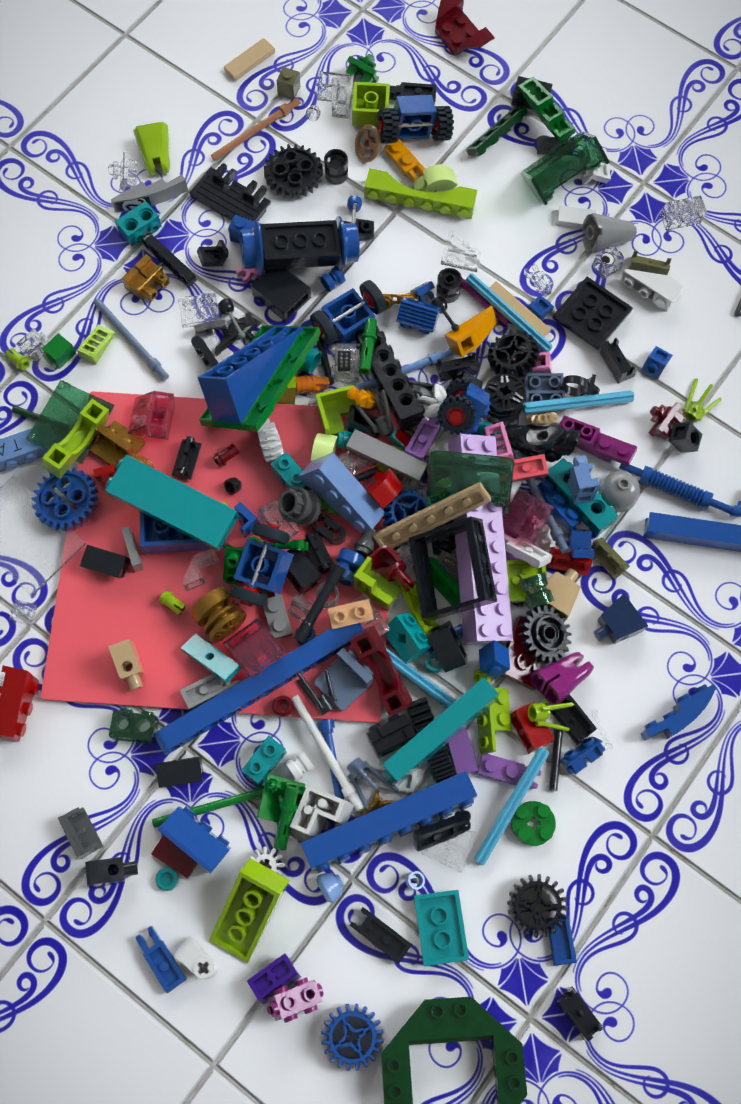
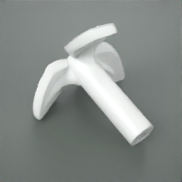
M434 385L435 398L427 396L419 398L420 403L430 405L423 416L427 418L438 416L439 407L447 396L445 389L441 385Z

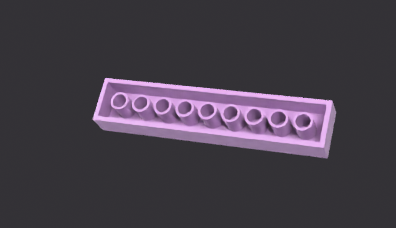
M459 434L448 440L451 489L455 487L460 492L481 482L490 495L491 502L455 518L454 522L470 516L483 519L497 602L461 612L464 644H488L493 640L500 644L513 641L496 437ZM466 531L455 535L461 603L478 598Z

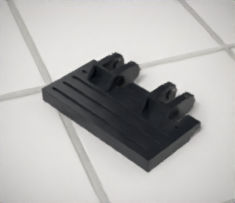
M222 163L217 169L210 167L189 192L191 198L231 221L234 215L247 218L248 220L251 219V221H259L271 204L270 200L265 197L263 198L267 191L265 186L262 185L252 195L257 187L256 181L252 180L247 187L235 180L233 181L237 175L235 169L232 168L222 178L227 170L225 163Z

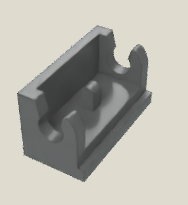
M77 807L58 817L77 858L83 859L104 847L84 807L80 809Z

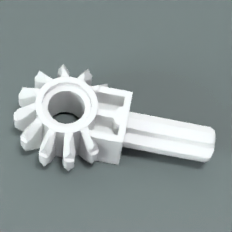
M268 418L259 429L258 437L265 461L273 462L284 453L275 423H270Z

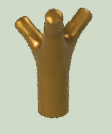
M376 790L374 798L368 804L369 809L366 810L364 808L359 813L363 816L394 801H382L383 799L379 797V791Z

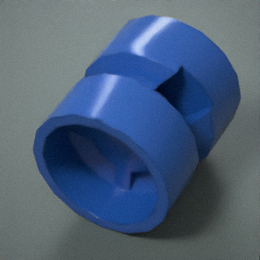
M342 548L336 561L338 562L337 565L346 570L339 583L352 587L354 585V575L365 559L353 550Z

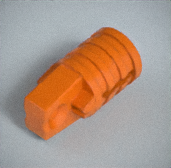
M317 375L296 376V394L317 393L320 390L328 389L330 385L329 377H318Z

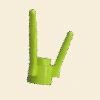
M698 378L694 379L686 404L682 408L684 417L692 422L701 421L704 415L722 401V398L719 397L703 411L702 402L713 387V384H710L698 402L693 401L691 403Z
M548 701L534 703L528 707V717L531 722H536V726H545L568 732L570 730L568 727L545 721L550 717V710L572 707L574 704L570 702L551 705Z

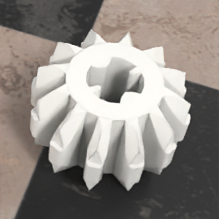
M263 847L262 855L256 849L255 854L258 857L256 859L252 856L249 857V859L251 858L260 864L262 862L266 863V860L270 861L271 870L283 876V873L278 868H284L285 863H277L283 856L279 854L274 857L276 849L273 848L270 854H268V848Z

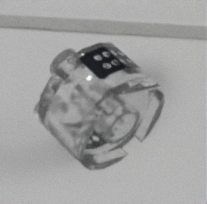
M337 343L332 345V357L335 360V365L331 366V377L336 382L360 383V379L357 376H361L359 373L361 357L359 349H361V344Z

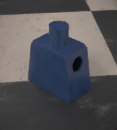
M623 594L601 614L597 620L601 627L593 633L600 642L609 637L616 644L643 632L648 627V624L627 596Z

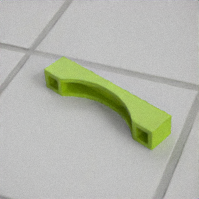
M369 168L364 186V198L472 219L478 190L459 186L442 192L418 191L399 183L386 171Z

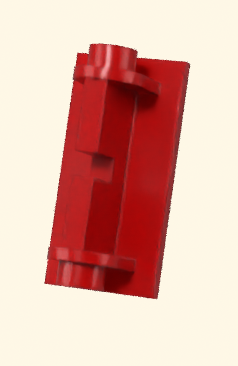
M551 548L550 554L552 558L547 568L567 571L571 568L578 574L588 576L589 568L592 565L591 558H573L570 556V551L561 553L560 549Z

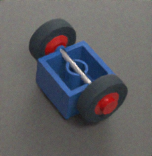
M367 280L359 286L362 298L352 288L322 306V311L318 310L310 315L312 326L319 327L321 334L318 337L326 345L332 344L338 339L343 346H346L356 339L355 332L365 328L367 318L375 319L374 314L378 315L386 310L387 305L384 296L373 281Z
M255 522L252 527L251 533L259 536L264 541L260 543L247 539L234 579L248 583V586L232 585L229 593L232 597L241 599V604L252 607V604L261 607L266 606L268 597L254 589L257 587L277 594L281 593L294 555L285 550L272 547V544L275 543L287 545L290 534L279 530L280 527L271 523L265 525Z

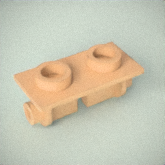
M369 599L328 608L332 629L374 620L373 609Z

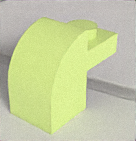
M442 164L425 168L423 170L424 175L413 182L414 189L423 192H442L458 186L454 171Z
M318 433L314 440L311 460H316L332 452L335 454L338 436Z

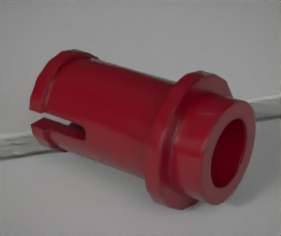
M232 443L220 453L216 452L213 459L219 467L225 466L227 461L240 454V452Z

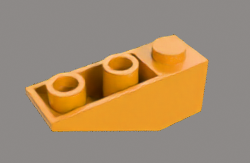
M488 307L459 325L458 331L451 330L445 334L448 346L453 353L464 357L479 347L498 323L493 307Z

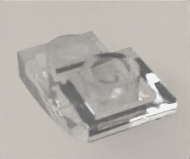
M347 451L337 456L351 474H356L360 467L377 464L352 451Z

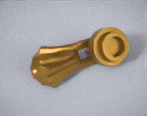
M413 293L383 294L387 305L386 310L390 309L393 304H401V300L404 297L417 300Z

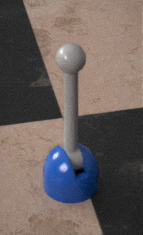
M350 196L347 200V207L352 212L351 223H355L356 212L360 211L362 207V199L358 196Z

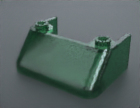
M580 132L525 168L520 174L537 200L543 205H547L548 201L553 198L556 188L583 170L594 171L601 166L600 163L607 165L610 161L595 135Z
M442 450L430 452L426 505L431 506V499L440 501L447 496V493L456 494L481 482L491 497V503L496 507L505 506L504 514H508L514 460L502 456Z

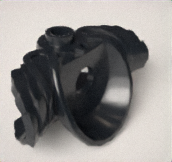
M508 424L505 426L512 449L520 451L525 457L545 454V459L548 462L558 461L563 455H571L575 450L580 435V430L564 429L563 427L535 426L532 424Z

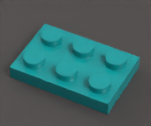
M459 890L415 895L414 902L423 966L469 960Z

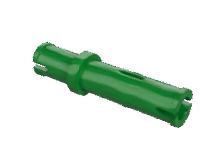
M374 318L366 319L364 333L361 336L363 343L359 373L362 375L370 374L373 348L377 340V320Z
M295 783L286 784L284 798L280 802L279 808L281 812L274 841V848L277 850L287 849L291 830L290 825L298 806L296 800L299 786Z

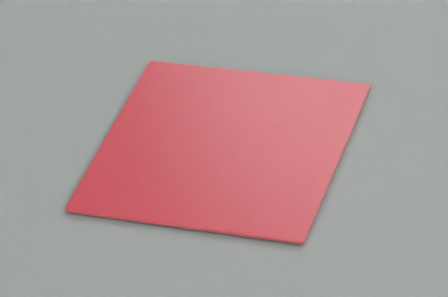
M96 391L89 393L88 403L93 399L109 409V420L104 425L105 427L110 426L113 421H117L145 440L146 444L134 459L219 502L227 503L228 507L234 510V507L241 502L258 518L259 523L277 525L280 527L279 530L290 534L289 541L305 539V534L309 532L316 534L311 524L302 526L287 522L282 518L278 502L282 493L287 489L272 474L270 465L272 462L265 461L258 432L201 426L199 419L208 407L205 399ZM276 403L274 406L275 410L269 416L270 423H275L283 447V453L287 452L299 467L304 470L312 461L311 454L316 435L318 433L325 434L317 406ZM362 409L377 418L381 416L379 410ZM389 411L391 421L394 425L393 428L395 429L398 426V423L392 412ZM348 415L341 417L345 431H347ZM391 433L384 436L378 435V437L375 438L390 446H395L390 440L387 439V437ZM97 434L79 456L77 470L78 472L83 470L85 475L88 474L92 478L91 480L95 482V487L99 491L95 495L98 496L99 500L93 502L98 507L91 508L94 515H87L88 522L81 520V527L76 523L74 524V530L69 526L67 528L41 698L53 701L189 710L180 690L212 675L210 671L181 650V647L195 633L240 664L241 670L230 680L231 683L237 680L243 681L302 646L293 637L323 588L330 571L322 574L321 579L317 581L318 585L302 596L286 577L280 595L282 594L293 635L273 641L264 608L252 604V607L241 604V599L233 597L232 604L238 603L240 605V610H244L247 614L246 620L230 636L217 643H212L208 638L209 635L203 632L204 626H198L189 613L192 607L204 595L215 588L225 587L230 593L231 587L234 584H227L223 580L225 549H221L220 552L212 549L144 554L140 547V511L110 497L105 491L106 488L102 480L98 481L94 476L93 469L110 465L90 450L100 438ZM187 436L195 438V442L202 443L191 480L172 476L182 439H186ZM233 443L238 448L240 454L227 461L225 466L219 467L213 459L215 453H220ZM336 445L335 455L353 476L377 467L376 462L348 449L341 450ZM236 477L241 481L242 487L239 492L230 495L224 488V481ZM371 477L359 483L366 490L376 480L374 477ZM79 496L76 501H79L82 496ZM71 503V508L77 510V507ZM323 510L320 513L327 515L337 522L346 532V539L340 545H333L320 536L333 563L337 564L336 558L340 550L346 548L354 551V545L363 533L356 530L340 514L328 515V511ZM381 518L373 529L378 532L388 527L383 526L385 519ZM237 519L227 537V545L242 548L245 547L249 537H260L252 534L245 538L240 531L241 527L245 524H242ZM322 520L321 522L316 521L317 527L322 525L323 527L327 528L324 525V520ZM129 527L133 532L144 569L136 572L130 561L124 578L121 577L119 579L81 567L80 563L87 544L130 558L122 533V528ZM331 531L334 539L336 537L341 538L339 531L337 533ZM376 541L374 551L380 547ZM372 567L371 570L380 575L379 572L383 569H387L388 567H382L379 569H375ZM237 582L236 585L243 587L248 586V583ZM338 583L314 623L315 637L332 628L328 608L369 599L373 609L374 620L360 624L363 629L374 625L386 648V635L383 629L387 626L388 610L354 589V585L349 587ZM259 587L254 588V589L258 590L259 593L261 594ZM166 590L168 592L172 591L173 596L187 605L185 610L178 607L183 611L179 616L166 605H161L159 598ZM266 590L268 598L275 596L274 592ZM127 639L135 643L144 670V674L140 675L143 687L130 691L127 680H120L108 648L110 645ZM353 645L345 648L347 652L351 650L358 657ZM337 654L302 674L317 697L324 695V693L315 685V680L337 659ZM358 657L357 662L362 667L366 665L369 668V666ZM132 664L127 666V672L132 670ZM372 675L373 684L345 711L339 710L335 705V709L320 716L313 702L298 684L299 677L238 712V714L277 716L272 709L273 701L279 696H288L292 699L298 695L312 719L379 723L381 721L382 702L379 698V688L376 679ZM284 703L279 706L280 710L287 708V705ZM295 706L293 712L287 716L301 718Z

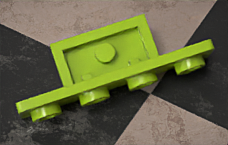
M480 668L474 670V684L483 677L491 684L489 675L480 671ZM494 688L499 693L497 701L477 717L480 754L496 752L495 732L512 731L508 689Z

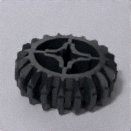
M517 329L515 333H512L509 330V334L506 335L502 332L501 338L496 337V342H491L487 359L490 363V368L496 375L502 373L511 374L518 378L522 375L526 378V372L532 373V367H537V361H540L538 342L531 334L528 335L526 331L520 333ZM499 359L504 360V362H508V364L502 363L501 361H499Z
M541 874L537 875V881H533V876L528 875L529 883H526L525 879L521 878L522 887L517 884L513 885L514 889L518 891L517 894L509 892V896L515 898V900L507 901V905L514 906V909L508 910V914H516V917L511 920L512 923L521 922L517 927L519 931L524 926L527 927L525 932L527 936L531 930H535V938H538L539 931H542L543 936L547 937L546 929L548 928L552 934H555L556 930L553 925L555 924L561 928L563 924L558 919H567V916L562 914L561 911L569 910L568 906L562 905V903L568 901V898H560L559 896L564 892V889L555 890L558 885L557 881L549 885V876L546 877L545 882L541 881ZM535 887V896L531 900H520L521 895L526 890ZM542 888L548 890L553 895L556 904L543 899ZM537 894H539L541 904L543 903L544 906H547L540 908L538 918L536 917L537 911H534L535 908L531 907V904H535L537 900ZM519 908L528 909L533 913V924L523 918ZM556 911V915L550 922L540 925L542 913Z

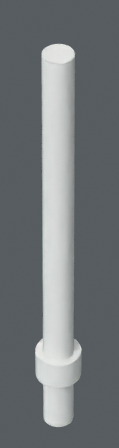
M298 695L294 696L291 701L343 788L341 790L342 793L354 805L355 811H360L364 807L355 793L357 790L353 784L349 783Z

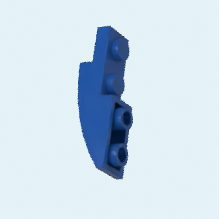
M704 684L695 689L696 694L689 697L687 693L676 699L678 703L673 706L674 710L662 716L664 718L663 721L657 723L654 720L644 726L646 730L640 733L644 741L661 732H664L667 739L691 724L710 702L716 690L715 684L709 687Z

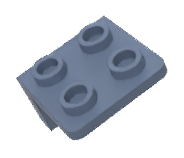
M344 648L337 653V659L326 669L329 672L334 695L337 699L334 704L341 711H345L373 684V672L366 665L362 667L357 662L358 657L351 650L347 652ZM323 672L316 678L315 685L329 697L326 677Z

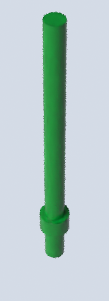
M262 785L254 787L252 791L190 809L197 816L252 799L260 800L264 787ZM171 814L152 819L153 827L161 826Z

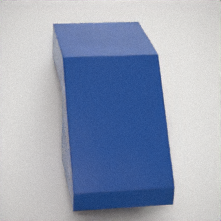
M571 529L568 531L570 556L573 558H594V549L591 548L592 531L586 529Z

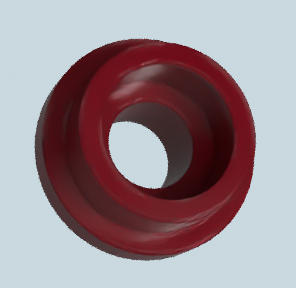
M279 696L273 701L272 709L277 716L287 717L293 712L294 704L288 696ZM282 703L287 705L285 710L279 709Z

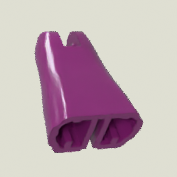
M574 652L555 663L532 672L530 675L531 684L551 705L560 704L592 673L594 666L588 661L578 668L577 665L583 660L584 655L580 652Z

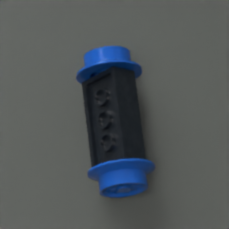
M337 216L335 220L259 224V221L256 220L252 229L240 230V250L243 269L255 268L259 276L263 275V270L338 266L343 271L346 263L358 262L360 243L357 225L355 223L344 224L340 216Z

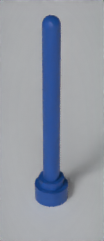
M334 719L318 721V730L321 731V735H324V740L337 761L332 733H334L333 729L335 728ZM330 768L335 796L345 800L344 794L341 791L342 787Z

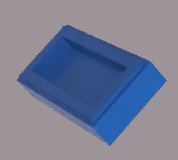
M567 916L566 920L559 918L558 920L563 926L559 928L554 924L555 934H552L549 928L547 929L553 966L577 963L569 916ZM553 918L546 919V923L550 922Z

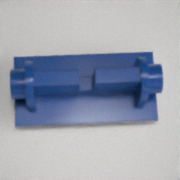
M596 737L584 739L579 747L567 751L560 760V763L568 766L566 770L570 775H576L588 766L584 760L585 758L592 763L603 755L605 751L604 746L601 744L603 741Z

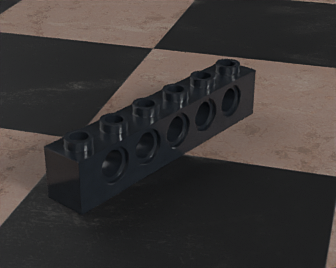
M376 326L377 340L374 343L370 372L380 391H385L388 406L401 431L420 424L425 408L422 403L418 402L415 389L410 388L408 376L406 373H402L400 361L394 358L391 345H387L384 332L380 331L378 326ZM364 329L355 332L356 345L360 352L363 343L361 336L364 333Z

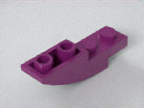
M565 415L557 427L580 430L576 447L609 463L613 460L629 466L637 452V446L600 433V428Z

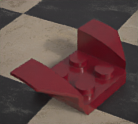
M440 0L435 33L454 56L468 48H481L495 39L487 27L478 30L463 12L464 0Z

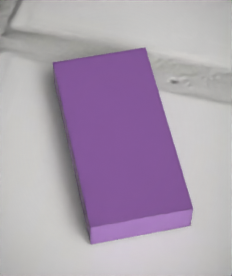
M463 729L448 742L456 775L467 771L468 774L478 772L467 729Z

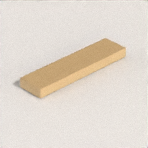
M496 281L489 287L544 338L550 333L551 329L500 283Z

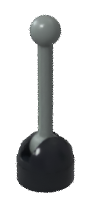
M230 298L221 300L218 303L220 312L230 316L238 331V337L244 339L245 332L241 331L232 314L234 311L232 300Z

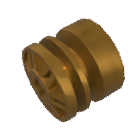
M218 587L208 592L192 607L189 613L198 626H204L203 632L209 635L208 638L212 643H217L230 636L243 624L247 617L245 611L240 610L241 608L238 603L232 604L234 599L229 595L225 587Z

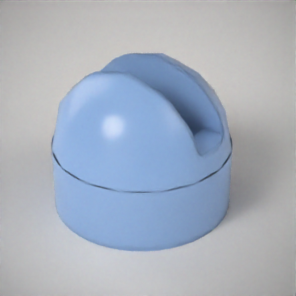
M419 871L410 872L406 876V886L411 890L421 889L425 884L423 874ZM410 879H418L419 883H411Z

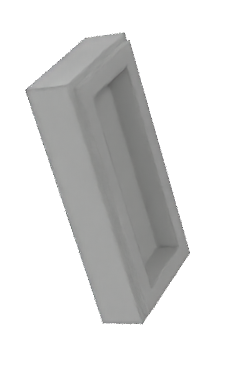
M129 527L122 528L132 566L136 572L142 571L144 568L133 532Z

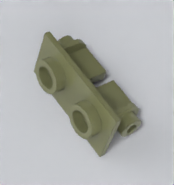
M602 537L593 542L591 548L594 549V558L614 579H617L630 567Z

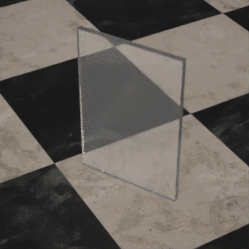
M13 475L0 487V566L30 596H33L86 543L68 526L66 531H63L61 528L56 531L53 527L48 528L45 523L43 524L34 514L36 511L32 508V505L36 504L32 498L36 496Z

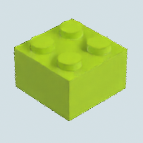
M354 82L352 126L371 124L377 127L376 122H378L377 113L379 109L389 108L390 84Z

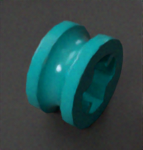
M431 653L426 657L425 668L430 673H438L443 667L441 663H438L437 668L429 665L432 658H436L435 661L439 660L436 653Z

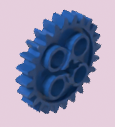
M75 467L72 468L71 472L68 469L61 479L50 472L49 478L43 476L44 483H37L40 489L33 490L37 496L32 498L36 503L32 505V508L36 511L34 514L43 524L45 523L48 528L53 527L56 531L59 528L66 531L67 526L74 530V524L77 523L81 527V520L88 522L87 515H94L91 508L98 507L93 501L99 500L98 496L95 495L99 491L95 487V482L91 480L92 478L88 474L85 475L83 470L78 472ZM54 488H58L77 507V510H73L54 491ZM79 496H82L79 501H76ZM64 510H67L64 515H61Z

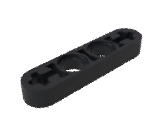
M148 232L141 238L143 245L184 284L190 287L197 281L195 274L151 233Z

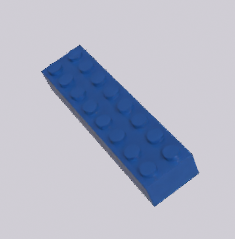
M464 771L303 841L301 845L311 870H317L318 873L330 869L329 864L338 861V864L349 861L351 859L350 855L356 852L359 855L371 851L372 845L379 843V846H383L391 842L392 837L397 834L400 837L412 833L413 827L418 825L419 827L428 826L438 816L441 820L451 816L454 809L465 810L474 804V800L478 795L467 771Z

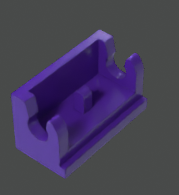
M284 953L248 979L247 983L258 1001L264 1005L268 1002L269 997L275 995L274 990L286 985L289 987L300 979L301 975L292 964L290 958Z

